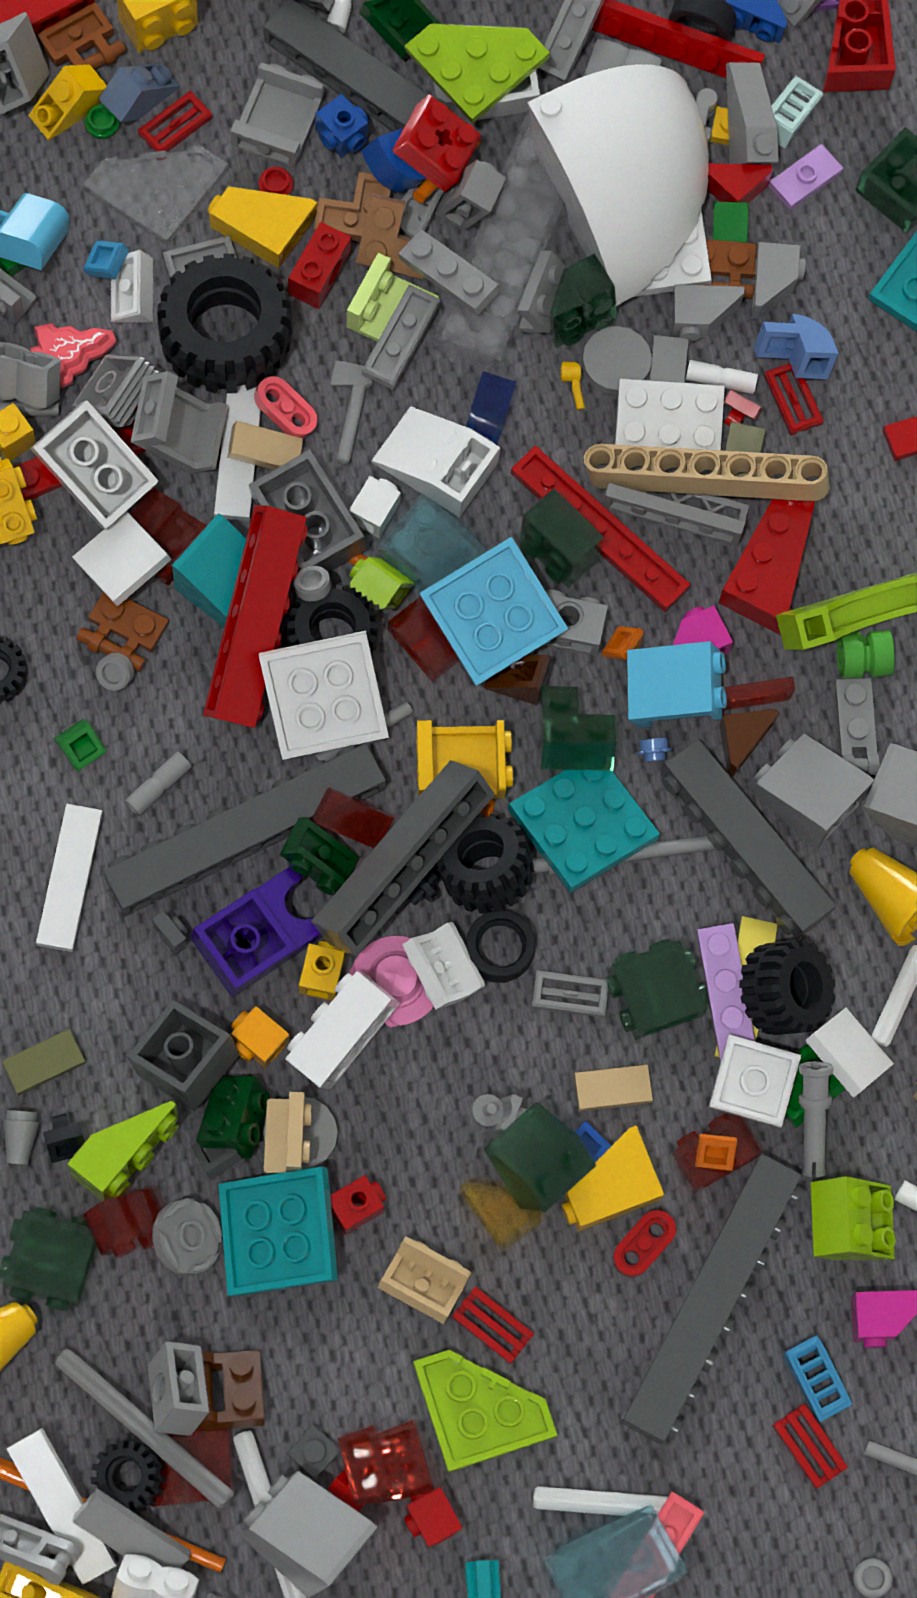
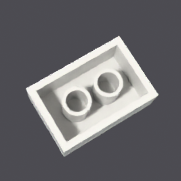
M87 400L80 403L30 448L101 529H107L159 482Z
M358 971L353 976L347 973L334 989L338 993L329 1005L324 1002L311 1017V1020L314 1022L306 1034L302 1031L299 1032L287 1047L290 1053L285 1059L320 1088L331 1089L400 1005L398 1000L369 976Z

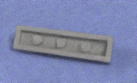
M612 483L608 484L603 506L606 509L738 546L750 505L715 495L668 493L671 500L650 495L651 491H636ZM675 494L680 495V496H684V497L678 499ZM691 499L701 501L705 510L683 503ZM709 504L715 505L717 507L712 509ZM724 509L740 512L738 519H734L717 513Z

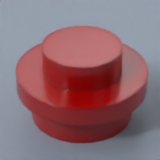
M273 166L266 169L260 175V191L290 195L293 189V179L288 171L281 167Z

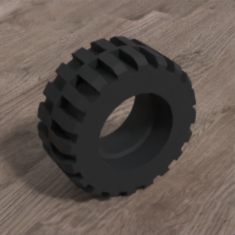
M224 253L223 258H214V254L203 256V261L197 263L195 260L185 265V272L176 271L170 278V285L164 286L160 295L161 302L157 308L160 345H162L166 361L172 364V370L179 377L187 375L188 384L196 388L200 384L205 385L206 391L217 393L218 389H226L227 394L237 393V386L245 385L247 390L257 387V380L273 376V367L279 369L285 362V354L290 351L292 344L291 302L288 293L284 291V284L280 278L275 275L272 277L271 269L264 264L256 266L252 258L243 256L242 260L235 259L234 254ZM221 305H232L245 309L258 321L255 328L249 334L229 342H219L205 338L192 327L196 319L203 312Z

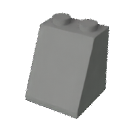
M804 733L796 742L791 738L783 745L777 753L781 758L773 766L767 763L759 770L753 778L757 783L752 793L817 850L864 801L874 779Z
M890 743L863 807L891 839L916 845L917 751Z
M297 1471L288 1478L281 1475L267 1491L272 1497L265 1506L262 1507L258 1503L244 1518L243 1522L248 1526L240 1536L307 1598H310L331 1585L376 1530L377 1526Z

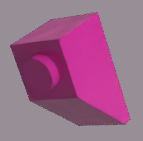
M713 605L706 609L700 606L688 611L680 623L673 645L711 641L720 652L726 655L730 652L733 641Z
M917 1290L855 1292L851 1296L853 1341L864 1342V1348L866 1349L887 1347L886 1341H892L917 1314Z

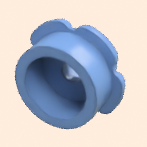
M668 738L640 740V751L637 752V755H644L645 762L666 760V753L671 752L672 748L668 747Z

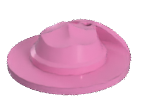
M388 936L373 941L359 953L349 970V974L352 976L356 971L369 976L400 1002V1005L385 1022L391 1028L416 1022L427 1015L434 1007L426 996L425 988L415 969L409 963L408 955L402 944L411 938L404 936Z

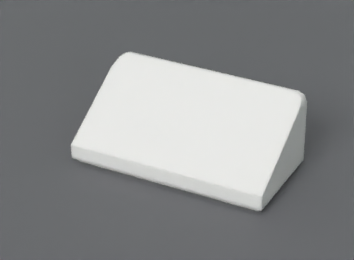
M141 250L128 253L117 278L111 279V322H153V258Z

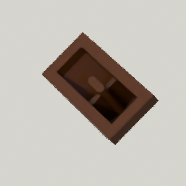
M546 654L526 655L487 679L484 688L537 705L548 672L550 657Z
M767 709L722 716L719 727L727 773L729 775L735 776L775 724L779 714L776 710Z

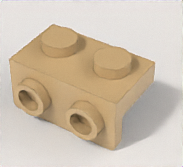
M289 1092V1099L267 1100L264 1172L266 1174L302 1170V1163L309 1164L310 1141H303V1126H311L312 1104L305 1103V1092Z
M404 1237L378 1288L444 1324L460 1297L471 1272L462 1267L457 1261L447 1259L429 1249L424 1243Z

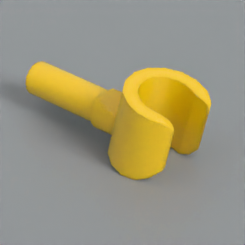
M564 361L561 366V381L572 382L576 409H585L580 388L581 367L577 362Z

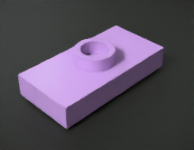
M821 144L770 180L768 186L789 210H792L841 175L844 168Z

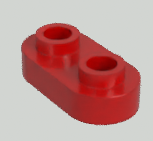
M653 1210L646 1213L615 1248L613 1253L615 1269L625 1277L634 1278L642 1275L672 1242L676 1233L673 1218L661 1210ZM659 1225L663 1230L662 1236L653 1237L649 1233V1227ZM629 1252L635 1253L638 1256V1263L635 1265L627 1264L624 1258L625 1254Z

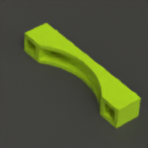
M917 572L777 614L776 617L784 650L809 649L835 641L844 635L867 626L917 612Z

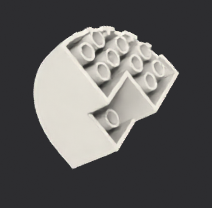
M636 64L602 70L573 80L527 102L535 152L566 204L568 224L615 307L638 294L651 284V279L664 267L668 268L674 261V255L679 251L683 243H687L692 234L707 194L709 151L704 124L698 106L685 80L675 71L663 66Z

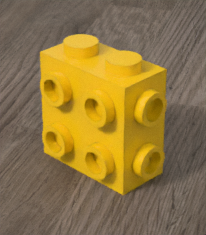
M0 458V544L7 542L9 545H14L25 541L28 538L27 535L35 533L31 522L37 520V516L31 500L24 501L20 489L25 488L26 483L20 467L13 468L8 458L4 460Z

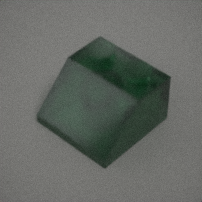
M534 1103L484 1148L485 1153L519 1208L531 1211L546 1212L597 1166L580 1137L540 1103Z

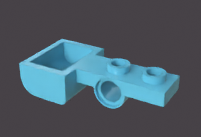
M24 193L9 213L0 210V257L42 270L69 232V215L65 208L57 202Z

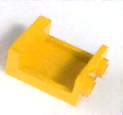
M432 720L417 721L418 797L447 763L452 760L478 770L495 793L492 798H505L506 787H513L512 765L506 766L505 753H511L512 740L511 731H504V720H497L495 726L432 727Z

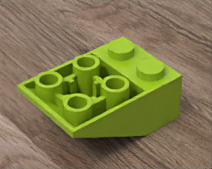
M169 1101L92 1134L67 1163L71 1176L106 1205L112 1198L118 1201L129 1189L131 1183L127 1180L137 1169L142 1172L151 1163L155 1156L152 1150L159 1141L168 1142L177 1131L179 1125L176 1124V1121L179 1118L176 1104L173 1101Z

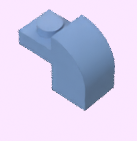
M792 314L789 323L763 322L753 347L756 357L789 359L795 378L828 379L839 354L831 334L823 325L811 318Z

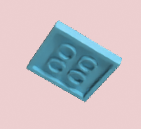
M512 537L419 593L475 686L568 630L562 617Z

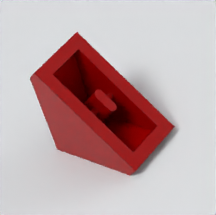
M708 163L707 191L719 202H746L749 204L768 187L772 174V165Z

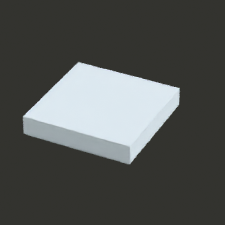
M127 511L72 557L117 607L171 561L169 555Z
M844 1008L806 1039L807 1044L824 1063L833 1066L834 1076L853 1097L857 1096L894 1064L847 1008Z
M728 1035L708 1107L781 1128L801 1055Z

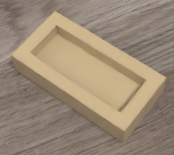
M236 421L232 425L227 458L275 470L301 455L303 438Z
M648 1064L574 1073L579 1111L653 1102Z

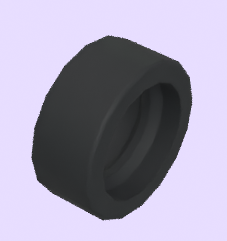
M675 0L668 19L727 41L737 21L736 12L725 0Z
M493 910L484 913L473 922L467 933L466 948L471 961L477 967L483 979L489 982L506 983L518 979L528 970L534 957L536 939L531 926L522 916L509 910L496 913ZM506 926L514 930L520 937L522 951L519 958L513 964L505 967H495L481 957L479 940L482 934L491 927Z

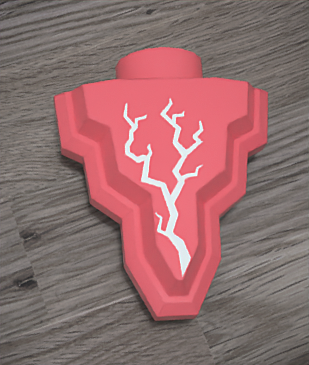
M50 323L34 327L38 346L30 348V351L46 353L61 361L60 389L73 384L75 376L86 372L90 361L103 357L117 343L113 330L91 328L78 331L72 326L56 328Z

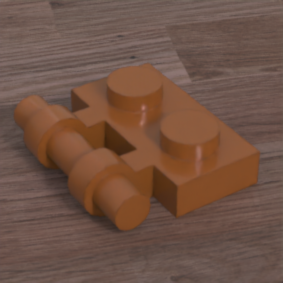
M96 2L37 34L38 42L55 67L68 61L70 65L90 64L95 70L104 64L106 66L116 62V57L126 52L121 40L111 45H108L105 39L114 35V31ZM94 46L97 52L82 60L79 54Z
M706 239L711 275L729 277V283L712 282L710 286L744 287L743 298L753 299L754 285L741 284L740 278H754L756 243Z
M103 592L88 617L89 621L98 625L99 628L92 632L82 627L77 634L76 640L88 645L87 649L96 654L99 652L105 655L121 653L131 661L133 668L140 672L146 663V659L135 654L136 651L141 647L152 653L166 630L169 619L129 599L124 600L117 607ZM110 633H113L127 640V643L121 647L107 640Z

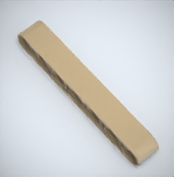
M595 444L584 455L588 479L592 485L601 489H607L608 484L612 483L636 491L818 501L824 498L830 489L827 465L824 460L816 456L615 444ZM600 464H608L602 469L596 468ZM634 466H643L637 471L630 470ZM669 468H678L673 473L665 472ZM704 470H713V472L708 475L700 474ZM739 472H748L744 477L735 476ZM775 474H783V475H784L783 477H781V478H779V479H772V478H770L771 476H773V475H775ZM810 476L820 477L815 481L806 480Z

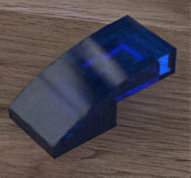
M483 372L466 427L497 445L516 388V381Z

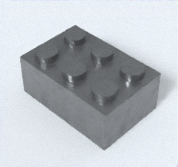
M311 450L304 452L248 484L252 499L256 505L270 506L307 517L305 522L307 527L306 539L303 545L299 546L296 559L298 561V572L308 566H320L329 572L367 550L363 533Z

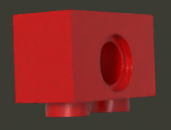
M320 222L288 277V295L320 309L351 254V236Z

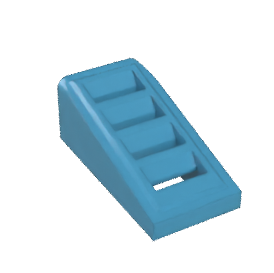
M818 1335L795 1346L782 1355L819 1423L853 1405ZM813 1351L817 1358L801 1366L798 1359ZM821 1365L824 1372L808 1380L805 1373ZM829 1379L832 1385L814 1394L811 1387ZM836 1392L839 1399L821 1408L818 1401Z

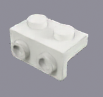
M453 922L446 923L433 932L413 937L402 944L408 955L409 963L415 969L425 988V994L432 1002L435 1010L458 1003L485 986Z

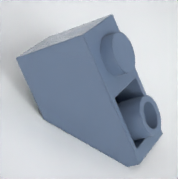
M159 63L119 67L99 97V100L120 122L139 120L179 89L180 85L172 77L171 71Z

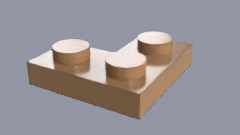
M359 172L353 203L319 197L314 232L319 223L322 222L351 236L352 241L360 242L372 193L390 197L391 190L377 181L373 174Z
M372 193L355 263L371 266L377 254L380 253L391 258V272L423 279V276L403 263L398 255L412 239L398 235L406 201Z

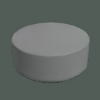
M308 566L297 573L294 579V586L297 595L302 600L318 601L329 594L331 581L329 573L324 568Z
M121 653L106 655L96 666V677L99 683L108 690L117 691L123 689L131 682L134 676V668L131 661Z
M867 1559L860 1562L854 1569L852 1576L853 1585L862 1596L878 1598L886 1594L890 1589L892 1574L889 1567L883 1561Z

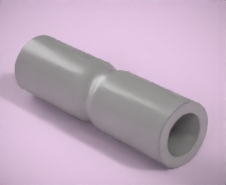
M177 751L154 772L151 778L147 779L127 797L124 802L137 816H140L162 796L164 790L169 789L192 768L191 764Z

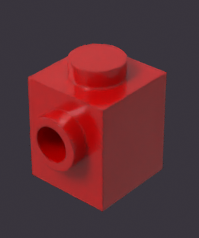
M366 1175L330 1195L332 1215L344 1235L383 1214L384 1205L382 1203L387 1200L377 1181L370 1183Z
M428 1485L409 1496L412 1503L406 1505L409 1515L403 1517V1520L413 1538L420 1535L427 1550L462 1530V1526L441 1487L432 1491Z

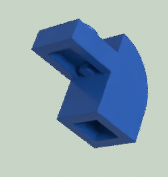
M404 128L377 137L361 150L371 173L377 181L386 188L396 192H408L409 189L417 187L427 179L393 152V148Z

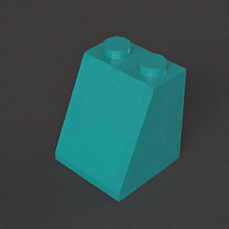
M218 513L173 563L172 570L175 590L222 627H225L246 538L226 518Z

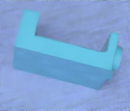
M711 641L627 650L628 720L638 728L653 727V721L699 716H710L714 720L722 719V709L726 708L727 698L724 687H721V674L725 673L726 662L723 652H720Z

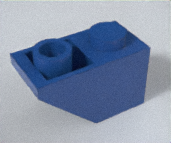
M725 0L736 12L737 21L734 28H742L752 32L763 41H773L780 44L787 26V20L778 0Z

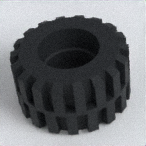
M336 583V589H331L329 594L321 600L305 601L300 597L296 600V608H291L289 622H287L288 647L317 641L311 634L313 627L324 619L337 618L349 624L354 633L366 631L373 658V651H376L378 631L376 613L374 608H369V601L366 597L358 598L356 589L351 588L347 592L344 591V584Z
M479 813L437 862L444 886L449 897L452 896L453 902L458 906L463 904L465 910L473 912L476 908L479 914L487 913L488 909H494L495 913L503 911L502 906L506 904L510 907L517 903L515 898L517 896L523 898L527 893L526 886H530L533 881L531 873L534 872V865L522 830L517 824L513 826L511 819L504 817L500 820L499 815L491 813L489 817H484L483 813ZM483 858H500L496 864L487 869H470L474 863Z
M802 939L767 943L754 948V953H749L746 957L747 965H742L741 974L743 978L739 980V988L742 989V996L740 998L742 1004L746 1006L745 1013L747 1017L753 1018L752 1024L757 1029L762 1028L763 1033L768 1035H784L812 1032L817 1030V1027H822L826 1023L825 1017H830L832 1012L831 1003L835 1002V994H833V987H836L835 979H832L831 973L833 970L831 964L826 963L827 957L823 951L818 952L817 945Z

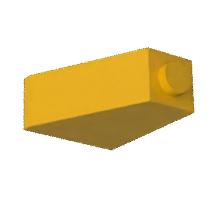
M228 186L222 196L216 195L209 205L210 227L224 236L230 235L232 241L279 269L316 219L317 202L310 198Z
M637 1126L629 1128L566 1192L564 1197L566 1203L561 1204L562 1211L568 1225L575 1223L578 1232L662 1200L664 1196L663 1190Z

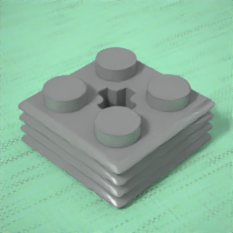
M105 355L73 403L72 410L87 400L110 426L127 427L136 417L143 376L156 374L159 371L154 370V366H149V362H146L144 357Z

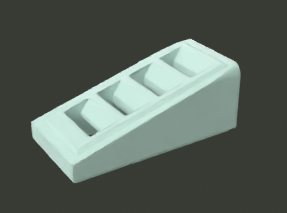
M798 76L793 78L772 105L777 124L778 145L783 148L787 147L824 95L823 92ZM795 90L807 97L810 101L808 103L793 95V91ZM786 101H788V102L792 103L793 105L797 106L798 108L802 109V111H801V112L798 111V110L795 109L794 107H792V106H790L789 104H787ZM779 111L782 112L783 114H785V115H787L788 117L792 118L794 121H793V122L790 121L789 119H787V118L784 117L783 115L779 114L778 112H779Z

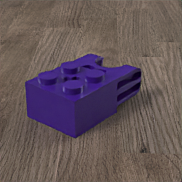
M290 867L258 888L252 889L193 929L190 939L232 998L308 948L309 944H313L323 937L311 922L314 917L309 919L295 918L285 907V897L298 887L302 878L301 874L296 873ZM237 938H241L242 942L246 939L249 940V948L243 949L236 945Z

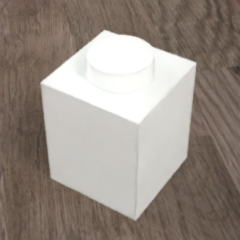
M369 476L349 509V513L360 529L380 539L400 505L401 492L390 481L386 479L377 480Z

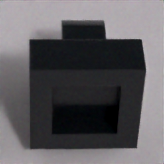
M66 1113L51 1117L54 1129L43 1132L51 1163L72 1158L83 1146L85 1139L80 1122L69 1125Z

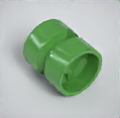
M890 630L870 631L866 637H863L860 632H854L837 639L836 653L841 679L862 678L865 672H868L871 677L893 675L895 656Z

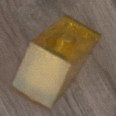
M465 1182L460 1186L459 1193L502 1253L540 1226L541 1221L538 1216L542 1213L530 1196L524 1198L518 1190Z

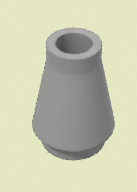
M7 1110L6 1119H2L7 1154L6 1163L29 1165L30 1153L40 1123L36 1122L37 1112Z

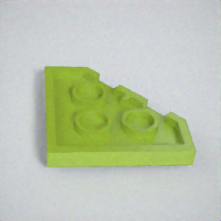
M429 24L405 45V51L472 124L551 58L550 52L528 28Z
M451 1350L413 1361L448 1473L558 1436L546 1399L533 1392L530 1393L504 1377L464 1359L463 1356Z

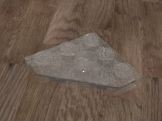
M201 145L187 147V151L166 153V150L138 154L139 157L118 160V157L103 159L84 182V191L166 246L170 244L229 171L228 163Z

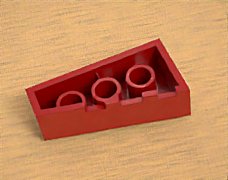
M838 0L822 92L889 90L896 68L888 0Z
M771 500L722 589L719 604L781 635L776 615L787 612L790 609L815 501Z

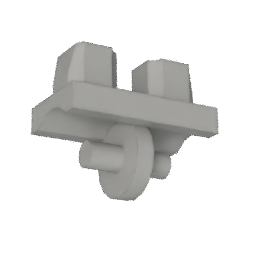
M490 1094L481 1095L473 1101L470 1109L474 1122L479 1126L487 1127L484 1129L482 1136L492 1140L501 1136H507L516 1140L519 1139L521 1134L524 1136L529 1135L537 1114L520 1107L523 1098L514 1094L501 1099Z

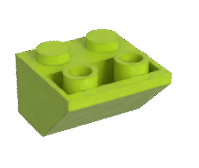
M848 1176L810 1182L813 1257L829 1260H895L894 1246L896 1238L893 1231L892 1211L894 1199L891 1185Z

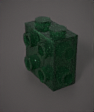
M669 939L656 942L649 946L650 951L636 955L635 951L622 954L614 959L615 963L610 967V976L606 977V983L612 998H619L623 1009L619 1011L622 1026L626 1032H632L634 1040L703 1017L707 1010L706 1004L709 1003L707 990L702 982L697 983L693 970H696L694 957L690 949L684 950L681 940L670 943Z
M35 1207L34 1212L24 1210L21 1220L15 1219L11 1228L9 1240L14 1242L11 1255H4L0 1265V1277L3 1278L2 1284L4 1288L10 1290V1297L22 1301L31 1302L32 1296L46 1299L45 1305L56 1310L67 1312L69 1306L78 1308L99 1237L97 1229L92 1228V1222L81 1218L71 1217L70 1222L56 1219L57 1214L47 1209Z

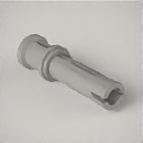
M805 1062L799 1066V1072L803 1075V1092L798 1097L800 1106L804 1108L802 1174L812 1177V1163L816 1162V1177H822L826 1175V1109L830 1108L832 1104V1096L828 1093L829 1075L833 1073V1066L824 1062Z

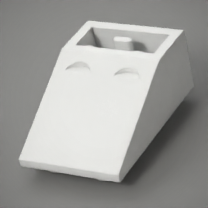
M410 406L374 456L372 463L460 518L497 466L500 447L470 428Z

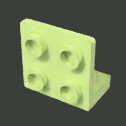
M380 253L375 257L347 309V328L377 342L409 285L439 298L436 294L393 275L390 272L391 258Z

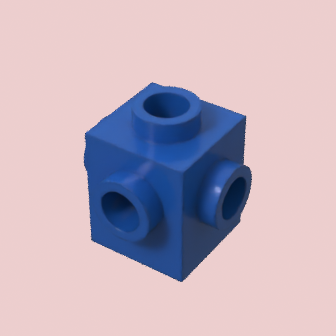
M340 94L315 113V129L319 133L321 142L328 150L334 149L342 158L350 151L352 153L357 152L365 145L368 139V117L359 106L354 107L343 94Z

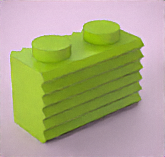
M368 557L365 561L360 559L349 574V577L352 578L350 588H356V592L362 593V597H367L368 601H373L374 605H379V609H397L415 583L386 561L377 557Z

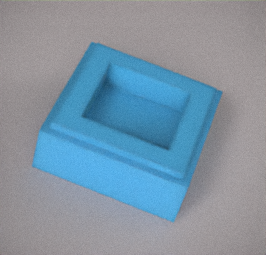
M96 240L83 270L92 277L116 279L129 249L124 243Z

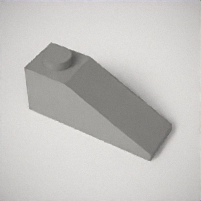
M726 63L730 164L770 165L779 162L777 124L760 63Z

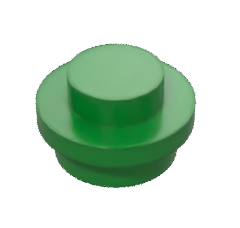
M96 105L85 116V128L91 136L98 139H106L117 132L119 120L105 105Z

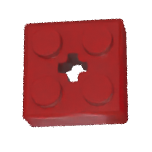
M428 94L427 97H424L415 106L393 148V152L446 192L451 186L458 183L481 138V134L472 125L466 123L448 109L445 104Z

